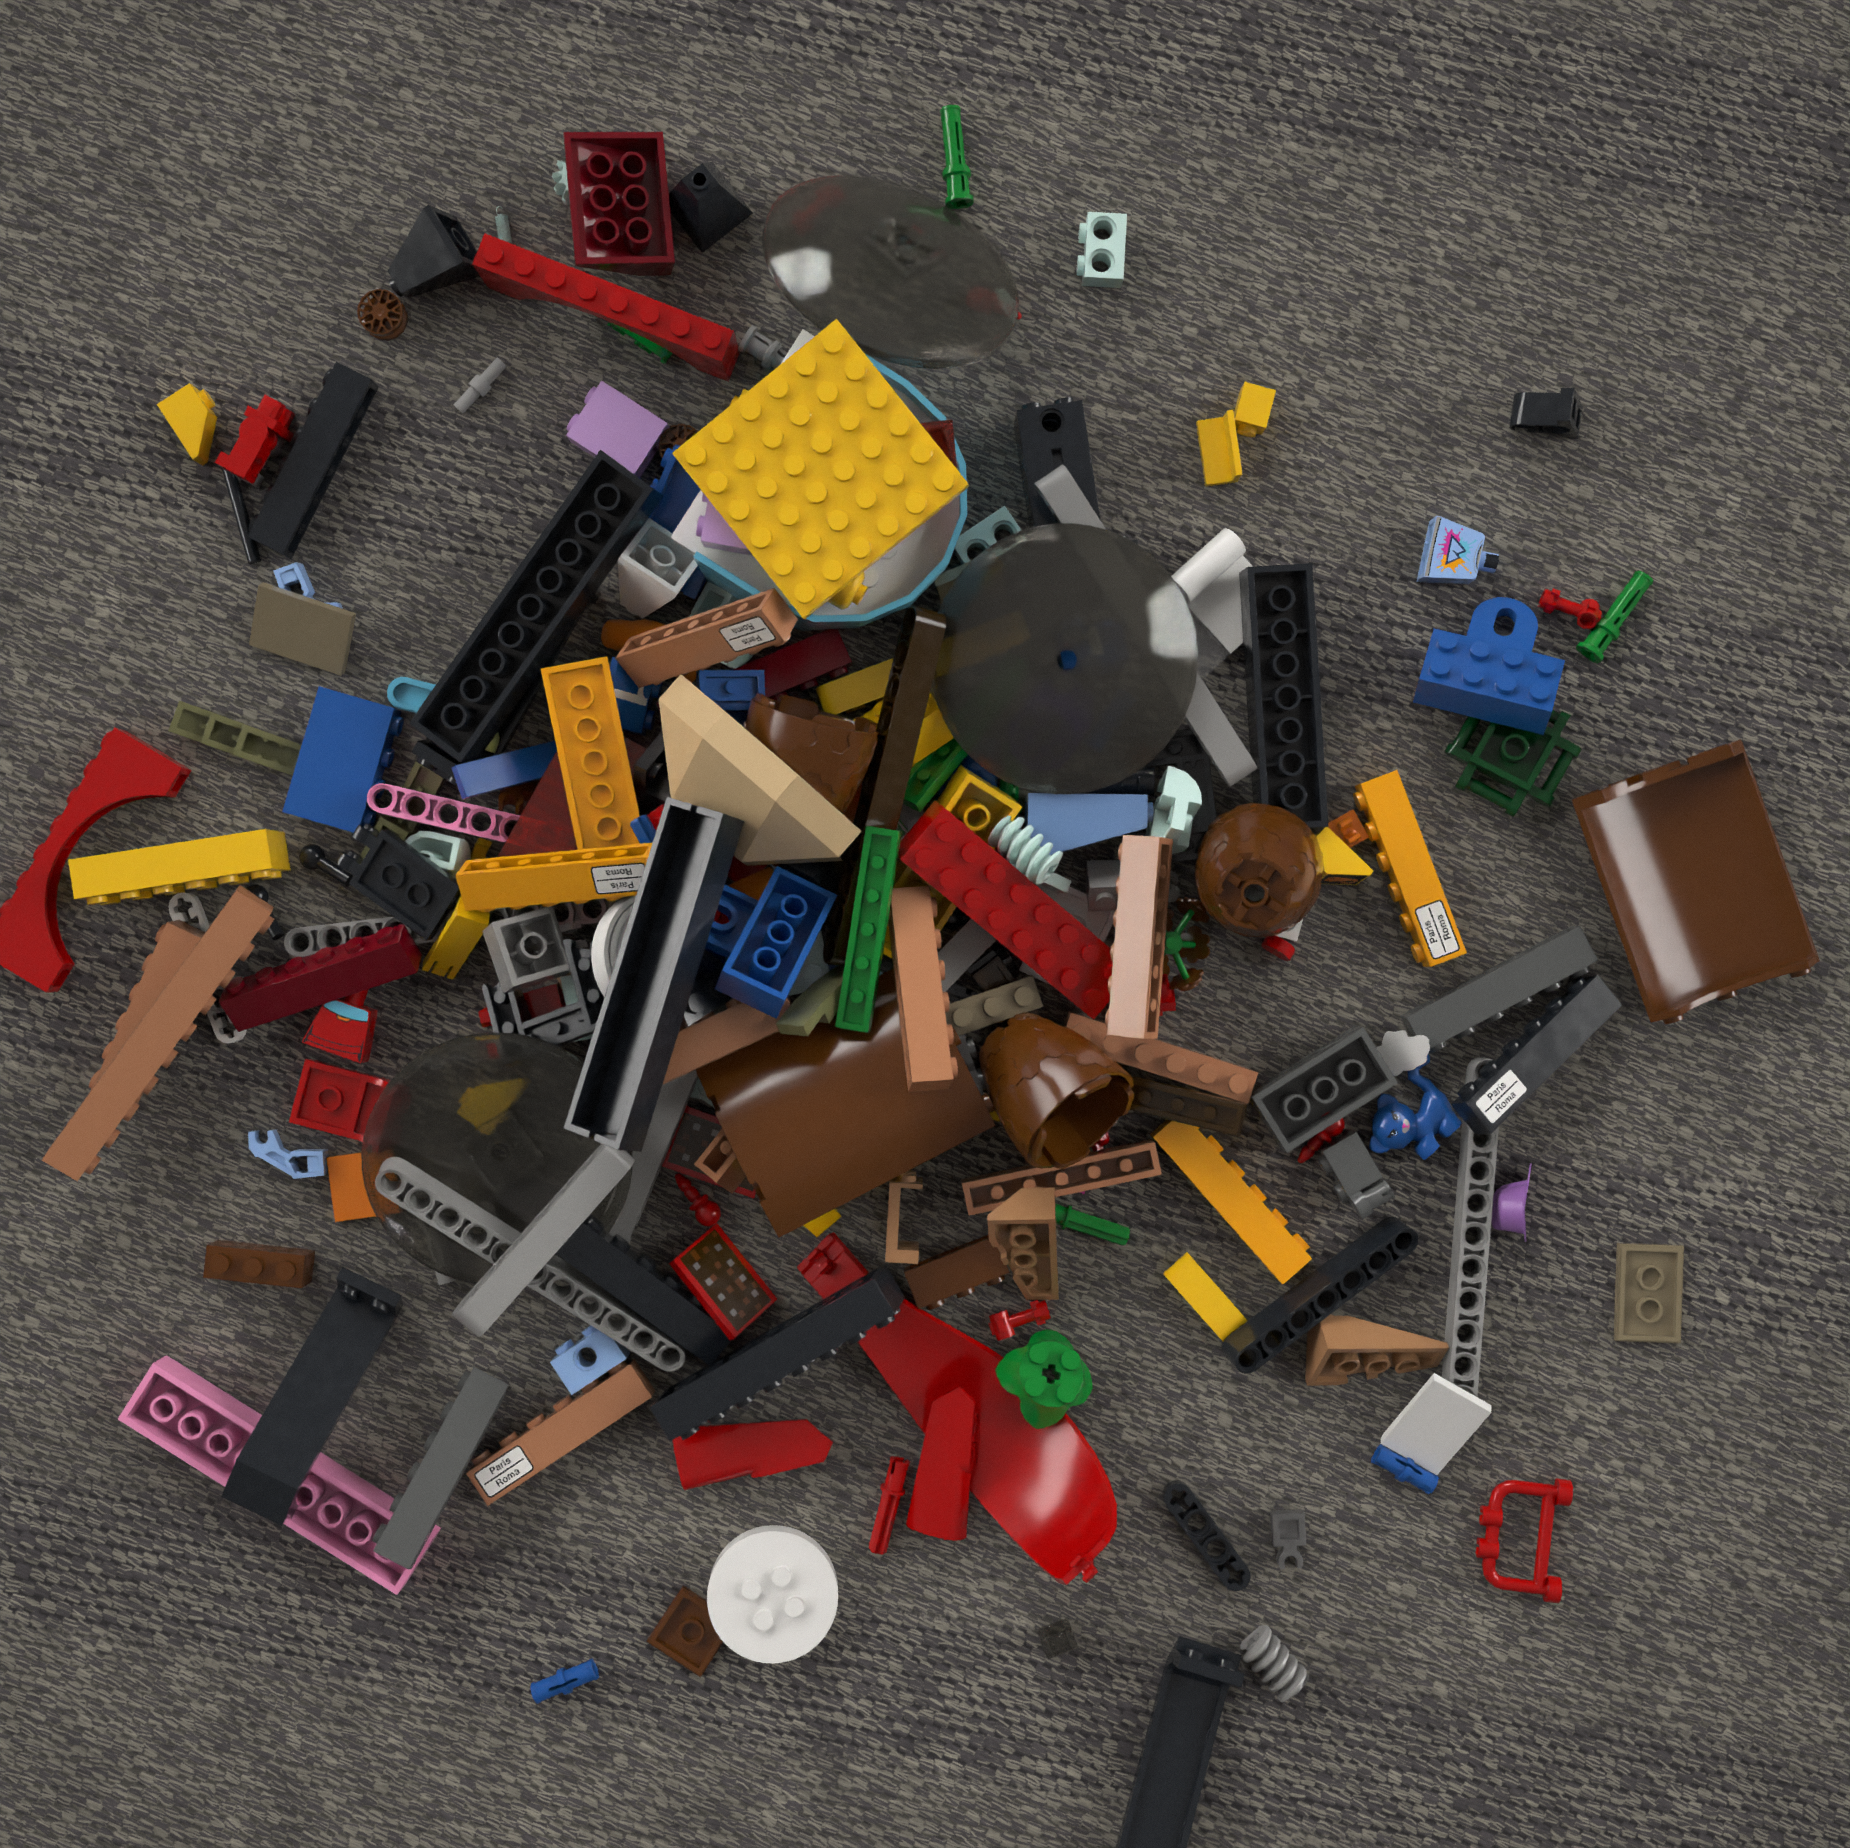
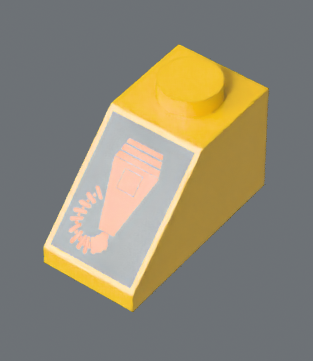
M1324 827L1315 834L1323 853L1324 871L1321 884L1357 885L1373 873V870L1329 827Z

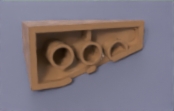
M1055 1187L1021 1188L988 1214L989 1242L993 1248L997 1247L999 1250L1001 1261L1011 1269L1013 1280L1026 1300H1059Z
M1330 1314L1310 1329L1307 1334L1305 1381L1307 1386L1341 1385L1348 1383L1347 1375L1365 1372L1368 1380L1378 1378L1379 1373L1393 1366L1399 1374L1437 1367L1449 1347L1446 1342L1351 1316H1334Z

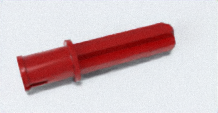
M890 1457L885 1483L880 1485L882 1495L869 1542V1549L875 1554L884 1555L887 1552L901 1496L905 1495L906 1490L903 1486L910 1461L906 1459L903 1462L905 1459L903 1457Z

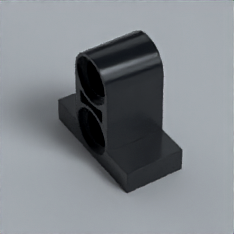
M1561 388L1560 393L1514 394L1509 428L1511 430H1515V427L1525 428L1530 433L1563 434L1564 438L1578 439L1583 406L1575 388Z

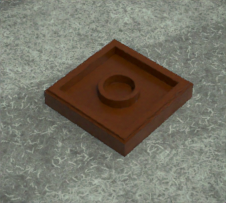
M684 1585L646 1641L699 1677L702 1676L723 1644V1641L712 1625L707 1601Z

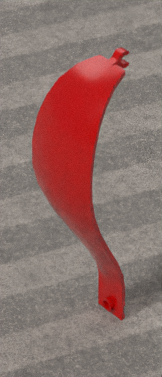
M834 1232L828 1234L797 1266V1270L822 1299L869 1273ZM904 1299L899 1306L900 1312L894 1315L895 1320L880 1329L876 1325L872 1326L866 1331L867 1335L857 1342L924 1435L931 1405L934 1400L959 1386L975 1400V1412L980 1414L977 1462L971 1474L970 1492L1010 1538L1050 1577L1060 1584L1067 1585L1081 1572L1083 1575L1082 1580L1088 1583L1098 1573L1094 1565L1095 1557L1108 1545L1117 1528V1503L1110 1480L1096 1453L1066 1413L1054 1425L1042 1429L1032 1427L1024 1419L1020 1411V1399L1016 1395L1008 1393L1001 1386L997 1378L995 1369L1003 1357L989 1347L921 1308L918 1309L917 1306Z

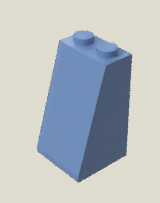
M1028 793L1025 796V828L1028 825L1034 827L1031 838L1037 834L1043 835L1041 847L1048 842L1053 844L1050 855L1057 851L1067 852L1139 832L1147 828L1148 822H1153V802H1148V795Z

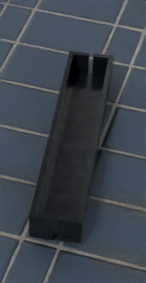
M670 797L666 798L564 1129L587 1138H594L595 1141L617 1150L642 1152L742 831L743 820Z

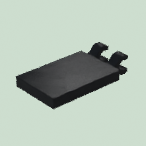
M368 823L364 827L358 825L352 837L370 848L367 855L362 859L359 854L352 850L348 854L343 851L335 863L353 875L349 882L351 886L426 941L433 939L461 894L456 878L390 830L384 829L379 833L376 828Z

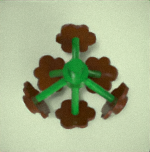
M1185 897L1184 899L1177 898L1176 900L1178 904L1177 909L1185 916L1174 932H1168L1173 927L1171 918L1174 916V911L1171 908H1168L1163 974L1169 975L1170 968L1167 965L1169 958L1166 954H1172L1180 972L1169 983L1170 990L1178 988L1181 991H1189L1202 981L1201 976L1204 975V971L1202 969L1197 970L1196 968L1186 970L1181 958H1187V961L1193 964L1198 959H1206L1210 954L1208 947L1210 937L1207 934H1202L1200 927L1191 926L1188 928L1187 933L1182 932L1190 919L1203 923H1208L1210 919L1206 914V909L1199 900Z

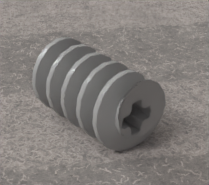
M1262 1625L1241 1642L1240 1649L1247 1650L1243 1656V1661L1249 1663L1255 1659L1251 1667L1252 1671L1257 1673L1264 1669L1260 1680L1267 1682L1273 1679L1268 1688L1271 1692L1281 1689L1277 1699L1280 1702H1284L1296 1695L1305 1686L1309 1675L1306 1673L1305 1667L1302 1664H1298L1297 1658L1289 1654L1288 1648L1280 1644V1639L1277 1635L1272 1634L1269 1626Z

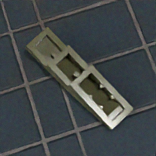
M180 700L168 730L169 732L292 776L302 745Z
M415 762L404 785L400 787L437 796L446 780L418 762ZM422 798L412 799L408 804L409 813L413 816L421 815L425 810L424 800ZM383 815L380 816L375 828L379 833L381 830L388 829L405 841L409 836L417 832L421 823ZM365 846L360 855L362 859L365 858L370 850L367 846Z
M837 966L820 977L790 1005L776 1023L781 1034L809 1036L818 1022L830 1023L838 1012L844 973L843 966Z

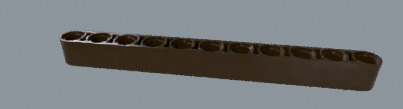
M910 606L904 614L876 728L879 732L878 742L864 777L853 823L862 832L847 848L836 893L837 897L833 905L824 942L823 960L826 964L845 967L866 826L897 829L946 629V617L943 613Z

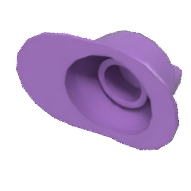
M1532 1163L1529 1166L1527 1180L1502 1185L1493 1195L1491 1221L1493 1228L1524 1234L1525 1242H1527L1525 1204Z

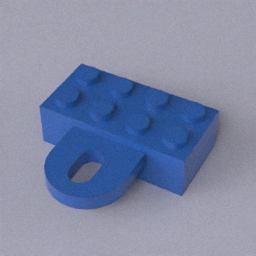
M1506 597L1488 599L1474 610L1467 636L1434 628L1413 702L1544 735L1553 710L1565 660L1532 652L1538 630V621L1534 612L1527 605ZM1507 616L1513 620L1514 628L1510 635L1501 636L1494 631L1493 626L1496 618Z
M776 866L759 901L732 887L724 885L717 911L725 914L729 922L719 924L713 921L705 948L728 958L721 971L715 990L777 1019L832 909L837 895Z

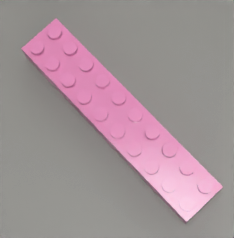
M165 1356L151 1365L118 1420L225 1487L236 1459L262 1415L174 1359ZM321 1452L299 1490L296 1498L297 1510L292 1519L287 1517L283 1523L396 1595L408 1582L441 1529L435 1525L412 1569L408 1570L373 1552L376 1543L372 1542L373 1537L382 1523L387 1525L394 1512L389 1509L394 1498Z

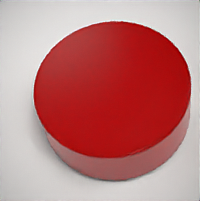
M1276 935L1265 937L1261 944L1265 950L1284 961H1290L1295 953L1294 946Z

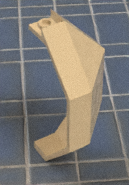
M680 674L659 698L671 798L743 820L744 824L734 856L747 866L843 861L840 858L841 854L862 831L726 711Z

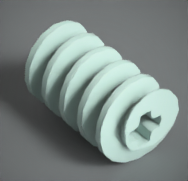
M1011 815L1001 819L990 833L987 841L991 847H997L1000 855H1007L1008 862L1017 864L1016 868L1021 873L1026 872L1028 880L1036 881V885L1043 883L1056 870L1063 852L1057 851L1050 855L1053 844L1048 842L1041 847L1040 844L1044 838L1042 834H1037L1031 838L1030 836L1034 830L1032 825H1028L1022 830L1020 828L1024 823V818L1018 817L1012 822Z

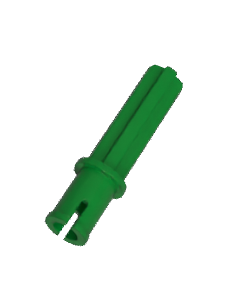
M1055 1203L1056 1224L1060 1225V1229L1069 1228L1121 1246L1127 1243L1130 1234L1128 1227L1074 1210L1072 1205L1069 1204L1065 1207Z

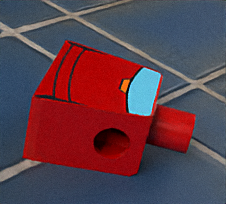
M369 989L322 1004L302 1043L360 1064L368 1062L378 1010L364 1005Z

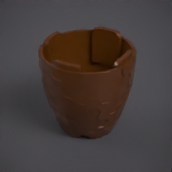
M756 692V696L751 698L744 728L794 770L838 811L844 814L854 798L873 757L878 742L879 732L876 730L877 723L864 717H856V720L853 721L821 711L814 701L789 695H781L777 700H774Z
M1248 803L1238 805L1236 808L1219 815L1211 822L1200 842L1195 863V883L1199 899L1212 918L1224 928L1245 937H1267L1280 934L1300 922L1316 903L1321 890L1324 871L1323 853L1318 839L1312 830L1295 814L1281 807L1267 804ZM1251 884L1260 885L1264 889L1265 895L1258 901H1252L1246 897L1245 888Z
M1029 1012L1016 1014L1008 1020V1027L1005 1029L998 1027L991 1032L980 1049L979 1062L984 1084L1006 1133L1025 1160L1040 1169L1052 1167L1064 1169L1087 1157L1090 1152L1089 1148L1110 1130L1120 1116L1128 1114L1134 1099V1092L1132 1090L1134 1086L1133 1078L1115 1060L1107 1056L1100 1047L1076 1031Z

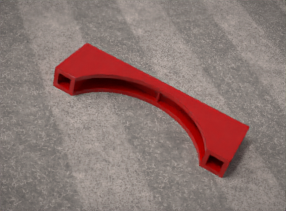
M484 233L472 265L488 288L518 300L537 299L553 302L599 317L656 343L685 360L697 370L729 382L740 354L734 330Z
M114 727L112 731L103 737L100 744L102 749L96 759L91 760L85 767L83 773L85 777L79 787L74 788L68 795V805L64 812L54 819L50 826L51 833L45 843L40 844L33 854L34 861L29 870L20 875L16 882L17 889L12 898L6 900L0 908V965L46 993L58 992L75 965L63 943L57 919L58 885L65 862L73 847L97 820L122 805L146 798H175L192 771L123 729Z

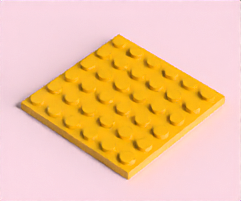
M837 319L672 453L804 620L969 487L968 482Z

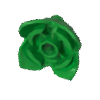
M1052 1329L1036 1332L1030 1337L1026 1346L1007 1353L995 1369L1001 1386L1008 1393L1014 1394L1020 1399V1411L1024 1419L1035 1429H1042L1056 1424L1063 1418L1070 1407L1079 1406L1084 1403L1093 1388L1090 1371L1086 1364L1080 1359L1079 1354L1074 1350L1069 1340ZM1050 1369L1052 1374H1054L1055 1379L1051 1381V1384L1047 1383V1377L1042 1376V1371Z

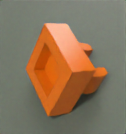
M1354 809L1328 823V827L1349 848L1369 838Z

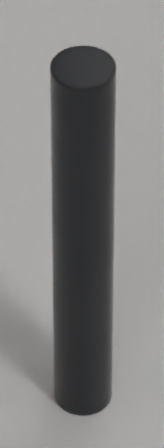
M222 469L248 564L261 562L256 541L248 537L250 533V519L238 477Z

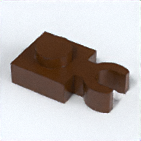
M540 780L500 790L498 810L503 811L506 805L513 804L515 805V814L520 815L523 812L524 801L532 802L540 785Z

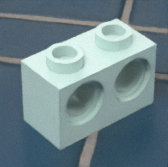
M1088 212L1086 223H1080L1078 243H1084V255H1078L1077 276H1083L1082 286L1121 288L1124 279L1127 214ZM1104 229L1110 234V237L1105 240L1098 239L1094 235V231ZM1096 261H1102L1108 266V270L1098 272L1094 270L1092 264Z
M1004 505L961 534L953 552L961 564L971 561L967 556V552L974 547L981 548L985 555L995 551L999 561L1004 557L1011 559V554L1024 551L1022 545L1026 542V536ZM1005 529L1011 533L1012 540L1009 543L1001 544L996 541L994 534L998 530Z

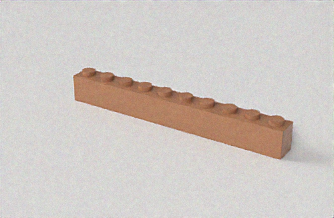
M241 885L238 886L42 1159L43 1162L76 1181L79 1180L84 1172L89 1175L93 1172L101 1160L97 1153L103 1145L107 1148L111 1147L120 1134V1131L116 1129L122 1119L128 1122L140 1105L135 1103L136 1099L142 1092L148 1095L159 1080V1078L154 1076L160 1066L167 1069L178 1053L173 1049L178 1041L182 1039L186 1042L197 1027L193 1021L199 1012L206 1015L213 1006L216 998L212 994L217 987L221 986L225 989L236 973L231 968L238 959L243 962L247 959L255 947L250 942L257 932L264 935L274 921V918L270 916L274 908L272 905Z

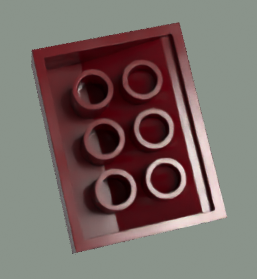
M563 132L575 266L636 276L671 275L675 258L663 132Z

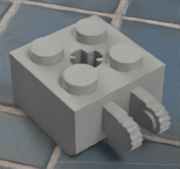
M546 907L492 922L482 932L503 994L559 978L571 972L562 942L564 940L562 935L570 934L580 929V921L577 920L559 925L553 907ZM586 940L576 941V948L585 949L588 947ZM524 946L527 949L532 948L534 953L531 955L528 954Z

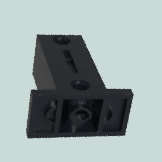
M1065 397L1055 400L1053 405L1041 406L1039 402L1024 404L1020 410H1016L1014 431L1034 555H1031L1030 551L1011 554V559H1006L1004 565L1005 583L1041 578L1068 566L1084 564L1075 549L1067 550L1062 547L1061 542L1070 541L1034 485L1035 482L1063 464L1100 519L1082 400L1074 401L1072 397ZM1044 427H1052L1055 429V432L1046 431ZM1128 536L1112 538L1127 563L1133 564L1139 554L1137 539L1128 540Z

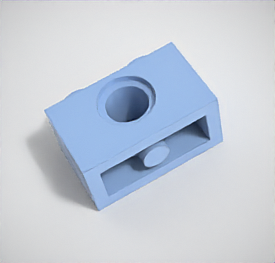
M590 1325L582 1331L584 1338L576 1343H573L570 1339L556 1348L555 1352L557 1355L550 1363L570 1394L573 1395L626 1360L630 1354L629 1350ZM586 1347L593 1349L597 1356L596 1361H586L581 1355V1349Z

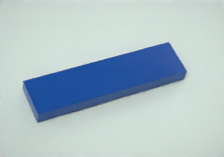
M555 741L455 765L451 768L462 800L562 774Z

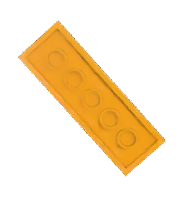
M608 657L541 668L577 850L640 844L630 826V822L639 817L640 814Z

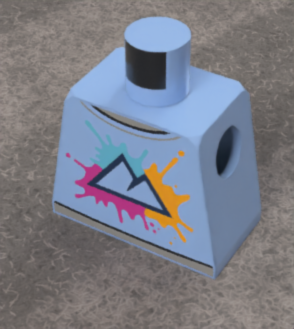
M1435 516L1428 524L1417 582L1470 584L1476 580L1478 570L1489 573L1496 571L1499 554L1482 551L1485 540L1483 533L1443 517Z

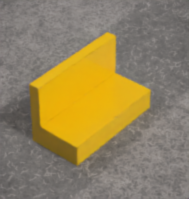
M1227 410L1223 417L1198 420L1196 426L1205 487L1238 482L1243 474L1234 411Z

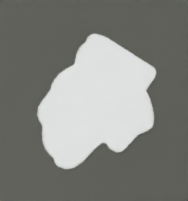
M1405 1030L1387 1031L1383 1037L1382 1045L1376 1047L1394 1076H1398L1402 1071L1414 1070L1416 1067L1424 1064L1430 1051L1427 1036L1417 1035L1408 1037Z

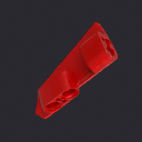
M961 1386L932 1402L906 1526L912 1530L952 1541L963 1540L967 1536L970 1479L977 1462L980 1414L975 1412V1400Z
M807 1419L699 1426L700 1430L687 1439L682 1440L681 1436L672 1440L679 1477L684 1490L747 1475L757 1478L822 1463L825 1461L833 1444L831 1439Z

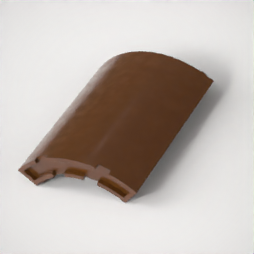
M1741 739L1686 758L1688 763L1681 766L1680 761L1676 760L1609 784L1608 787L1601 790L1597 789L1572 799L1651 1023L1663 1020L1664 1024L1678 1022L1684 1019L1683 1014L1710 1000L1717 998L1718 1001L1732 998L1737 995L1736 990L1782 975L1790 974L1791 978L1806 975L1811 972L1810 968L1820 961Z
M894 969L879 976L871 1032L865 1033L835 1027L836 1013L830 1023L818 1022L809 1036L777 1032L696 1070L703 1089L715 1108L717 1119L750 1185L752 1184L758 1195L759 1202L778 1238L995 1126L990 1115L991 1112L995 1111L994 1106L987 1093L980 1094L957 1048L962 1043L953 1026L954 1041L953 1045H949L951 1057H956L957 1078L953 1079L949 1089L908 1092Z

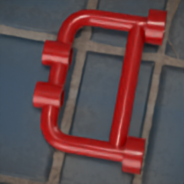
M1556 1478L1554 1485L1506 1480L1497 1484L1492 1490L1489 1505L1480 1506V1512L1483 1515H1479V1524L1486 1526L1485 1538H1477L1476 1544L1479 1547H1476L1475 1554L1477 1558H1483V1574L1493 1587L1507 1591L1542 1595L1544 1602L1560 1603L1562 1597L1561 1578L1547 1575L1555 1505L1568 1507L1571 1505L1573 1499L1571 1480ZM1510 1493L1542 1497L1533 1580L1503 1577L1495 1569L1496 1560L1499 1557V1529L1503 1522L1502 1502L1504 1497Z

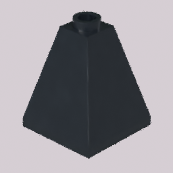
M713 162L700 164L681 179L669 193L670 213L702 253L753 214Z
M429 204L422 209L388 269V273L391 276L389 284L400 297L403 295L413 297L480 277L472 265L477 250L457 217Z

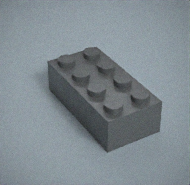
M1355 1025L1253 1089L1250 1102L1279 1148L1288 1153L1398 1082L1364 1027Z

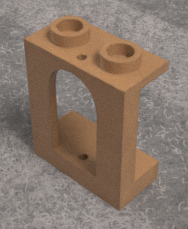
M909 1170L891 1179L889 1183L885 1262L918 1264L919 1242L898 1240L901 1188L923 1189V1177H916V1171Z

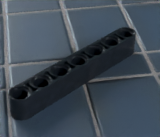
M1396 1217L1383 1219L1228 1335L1222 1344L1223 1355L1241 1373L1248 1374L1256 1371L1409 1256L1418 1245L1419 1238L1417 1233Z

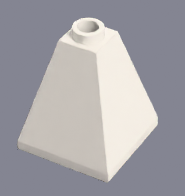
M648 518L618 559L620 604L626 607L631 614L638 615L642 619L673 600L698 566L693 558L694 554L674 542L670 538L672 533Z

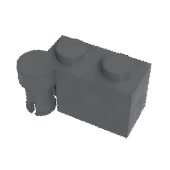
M1350 1129L1333 1139L1330 1144H1324L1318 1150L1321 1154V1157L1317 1158L1320 1167L1327 1176L1332 1173L1337 1182L1333 1189L1343 1204L1348 1202L1362 1220L1373 1214V1209L1395 1198L1393 1191L1390 1192L1389 1190L1391 1188L1385 1180L1381 1181L1383 1177L1356 1131Z

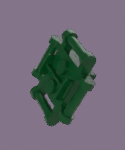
M1552 710L1548 722L1553 724L1552 729L1546 727L1544 735L1491 722L1473 754L1464 749L1481 719L1468 716L1452 744L1449 743L1444 751L1445 754L1455 760L1467 764L1455 787L1462 791L1467 789L1506 809L1505 813L1512 817L1517 813L1526 795L1536 802L1550 807L1555 799L1553 794L1573 758L1577 759L1582 750L1578 745L1560 737L1571 715L1564 711L1559 713ZM1556 748L1561 754L1540 789L1533 784L1552 749ZM1475 770L1482 772L1506 787L1517 790L1514 797L1511 798L1472 778Z

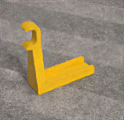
M478 838L471 853V860L485 859L492 842ZM460 894L455 911L424 958L422 970L428 972L432 967L431 973L443 977L447 973V978L453 980L481 938L482 931L489 925L490 913L479 912V910L466 911Z

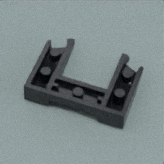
M1191 729L1124 737L1123 742L1130 745L1124 762L1115 761L1114 767H1159L1177 764V769L1188 773L1196 781L1201 791L1202 805L1193 818L1189 847L1183 852L1172 854L1171 862L1196 860L1200 842L1208 830L1209 824L1216 819L1210 758ZM1146 833L1129 834V835L1145 836Z
M562 940L578 997V1002L532 1019L521 989L503 994L500 982L494 988L489 984H483L482 990L502 1065L516 1066L543 1056V1052L593 1034L604 996L597 985L592 969V942L590 943V949L576 948V940Z

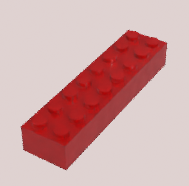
M934 801L900 841L898 858L1094 1020L1110 1001L1108 981L1112 975L1113 966L1110 956L1111 948L1032 881L1028 880L1024 874L937 801Z

